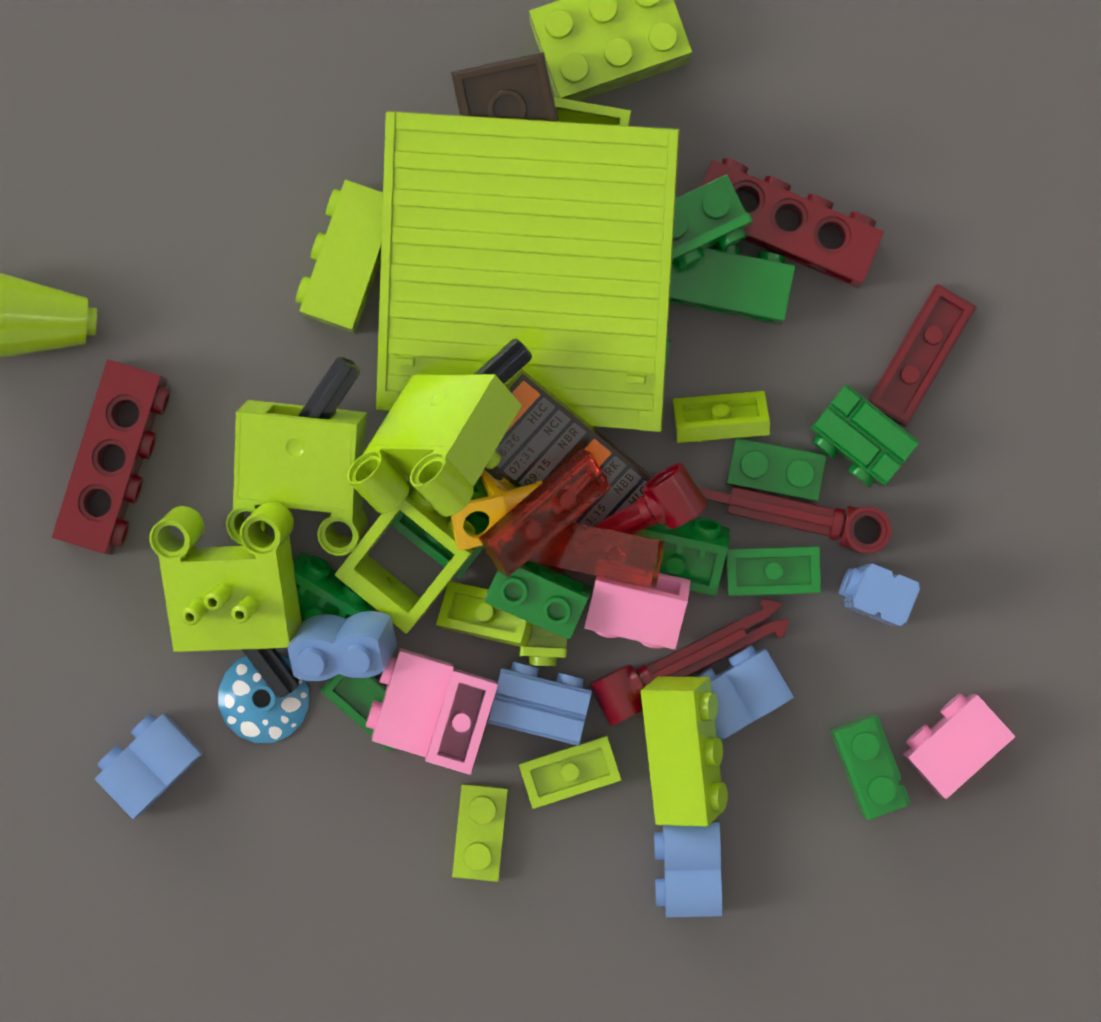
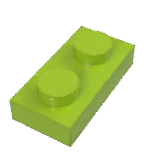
M765 391L672 399L677 443L770 435V419Z
M452 581L447 585L436 622L439 628L514 646L527 647L533 624L487 604L485 597L489 589Z
M607 735L581 743L579 746L574 745L519 763L533 809L622 781Z
M462 783L452 877L499 881L508 788Z

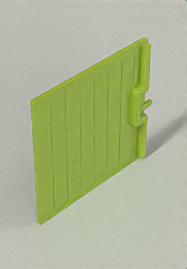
M386 111L376 410L390 411L412 375H473L512 339L517 338L532 355V359L522 369L591 426L661 432L680 129ZM516 374L512 378H510L504 385L507 386V384L516 376Z

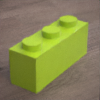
M344 180L341 190L334 188L326 209V215L332 217L326 234L319 232L315 239L310 258L317 261L311 278L307 276L302 278L295 302L301 304L299 312L304 317L356 334L381 261L383 192L348 180Z
M659 676L641 689L655 824L708 827L724 812L728 801L727 787L725 783L721 782L720 774L723 745L721 739L716 736L717 695L712 692L710 677Z

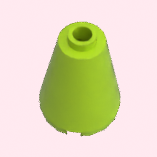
M0 273V358L85 345L87 335H96L97 308L88 307V298Z

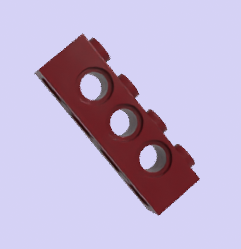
M723 158L721 163L715 160L711 161L701 186L727 174L736 193L741 191L749 192L757 201V209L750 213L753 222L750 228L745 229L747 237L743 239L744 241L772 253L785 256L791 261L858 288L864 282L884 234V231L875 228L877 222L874 219L858 212H851L849 216L832 210L834 203L815 194H808L807 198L789 192L791 185L778 178L766 176L764 181L747 174L749 169L747 166L735 160ZM782 209L794 211L799 218V228L794 231L780 229L775 221L776 212ZM824 227H833L838 230L842 237L841 246L837 249L823 247L818 239L819 230Z
M107 359L52 538L109 555H113L115 547L122 548L129 530V522L124 520L129 502L133 504L137 502L143 484V477L137 476L143 458L150 459L155 447L157 433L151 432L156 414H164L169 402L171 389L165 387L167 382L165 377ZM134 402L139 409V418L134 425L122 427L117 418L118 410L125 403ZM119 446L125 453V463L118 471L110 472L104 465V455L108 449ZM104 490L111 497V508L105 515L98 517L90 508V500L96 492Z

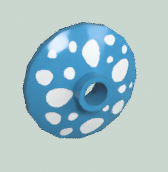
M247 656L238 659L225 672L219 687V709L225 724L238 737L253 743H275L291 736L303 723L310 707V688L307 681L299 679V685L294 691L285 697L279 698L274 694ZM281 656L292 670L290 659ZM260 689L266 690L271 696V701L266 707H260L254 701V695Z

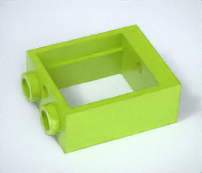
M411 482L408 483L409 492L402 504L396 509L379 516L335 573L337 578L376 610L391 615L393 624L406 634L424 616L478 548L459 550L455 544L451 516L445 517L440 515L416 490ZM401 511L454 554L421 598L367 555ZM465 519L464 530L468 534L477 535L473 525Z

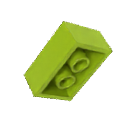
M558 0L529 10L530 25L539 51L545 52L551 85L557 98L583 101L690 63L692 50L674 0Z

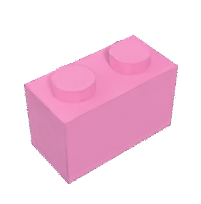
M600 559L584 629L595 631L598 635L606 638L622 637L640 641L649 648L660 649L665 647L675 650L688 603L691 580Z
M399 647L396 658L391 656L385 670L381 673L379 682L387 684L382 702L373 700L365 727L374 729L372 741L426 757L454 668L453 664Z
M453 668L425 762L471 775L498 686L495 680Z
M961 693L956 695L940 710L944 717L930 729L925 724L906 741L910 748L902 755L931 788L944 799L951 796L1015 738L1014 734L977 694L970 693L967 697H964Z

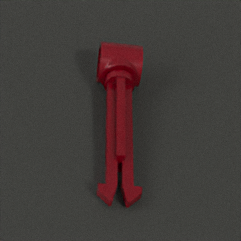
M677 463L652 477L643 486L644 495L638 497L636 502L531 560L545 566L554 561L555 563L548 567L564 573L648 526L654 527L659 523L664 526L666 525L669 529L682 526L699 515L706 508L708 502L684 465Z
M698 487L706 500L728 505L727 514L828 536V539L838 541V546L846 547L858 554H870L880 551L887 545L892 533L891 523L887 515L874 507L858 508L847 505L846 510L837 507L831 509L738 487H732L731 495ZM862 517L873 520L878 528L877 537L870 544L861 543L854 535V525Z
M765 598L759 601L762 609L648 666L642 665L636 668L635 671L631 664H628L590 683L589 685L609 725H615L643 711L641 689L659 676L688 677L773 632L777 639L785 636L790 621L789 618L768 622L747 634L745 632V629L769 618L782 604Z

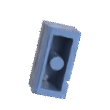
M871 563L862 564L853 569L848 568L838 594L845 596L843 600L845 608L862 615H870V618L884 624L901 627L904 623H907L920 588L919 582L900 574L893 575L892 571Z
M515 661L512 663L511 670L501 668L488 723L579 746L592 694L591 689L583 688L585 679L559 672L556 681L538 677L539 667Z

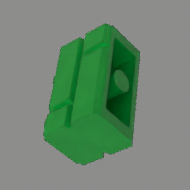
M847 384L838 391L808 429L816 436L812 440L813 445L832 459L837 454L841 455L852 464L848 472L868 488L874 482L880 487L885 486L919 444L917 439Z
M869 714L829 729L863 818L868 821L911 804L905 786L900 783L901 775L877 715Z

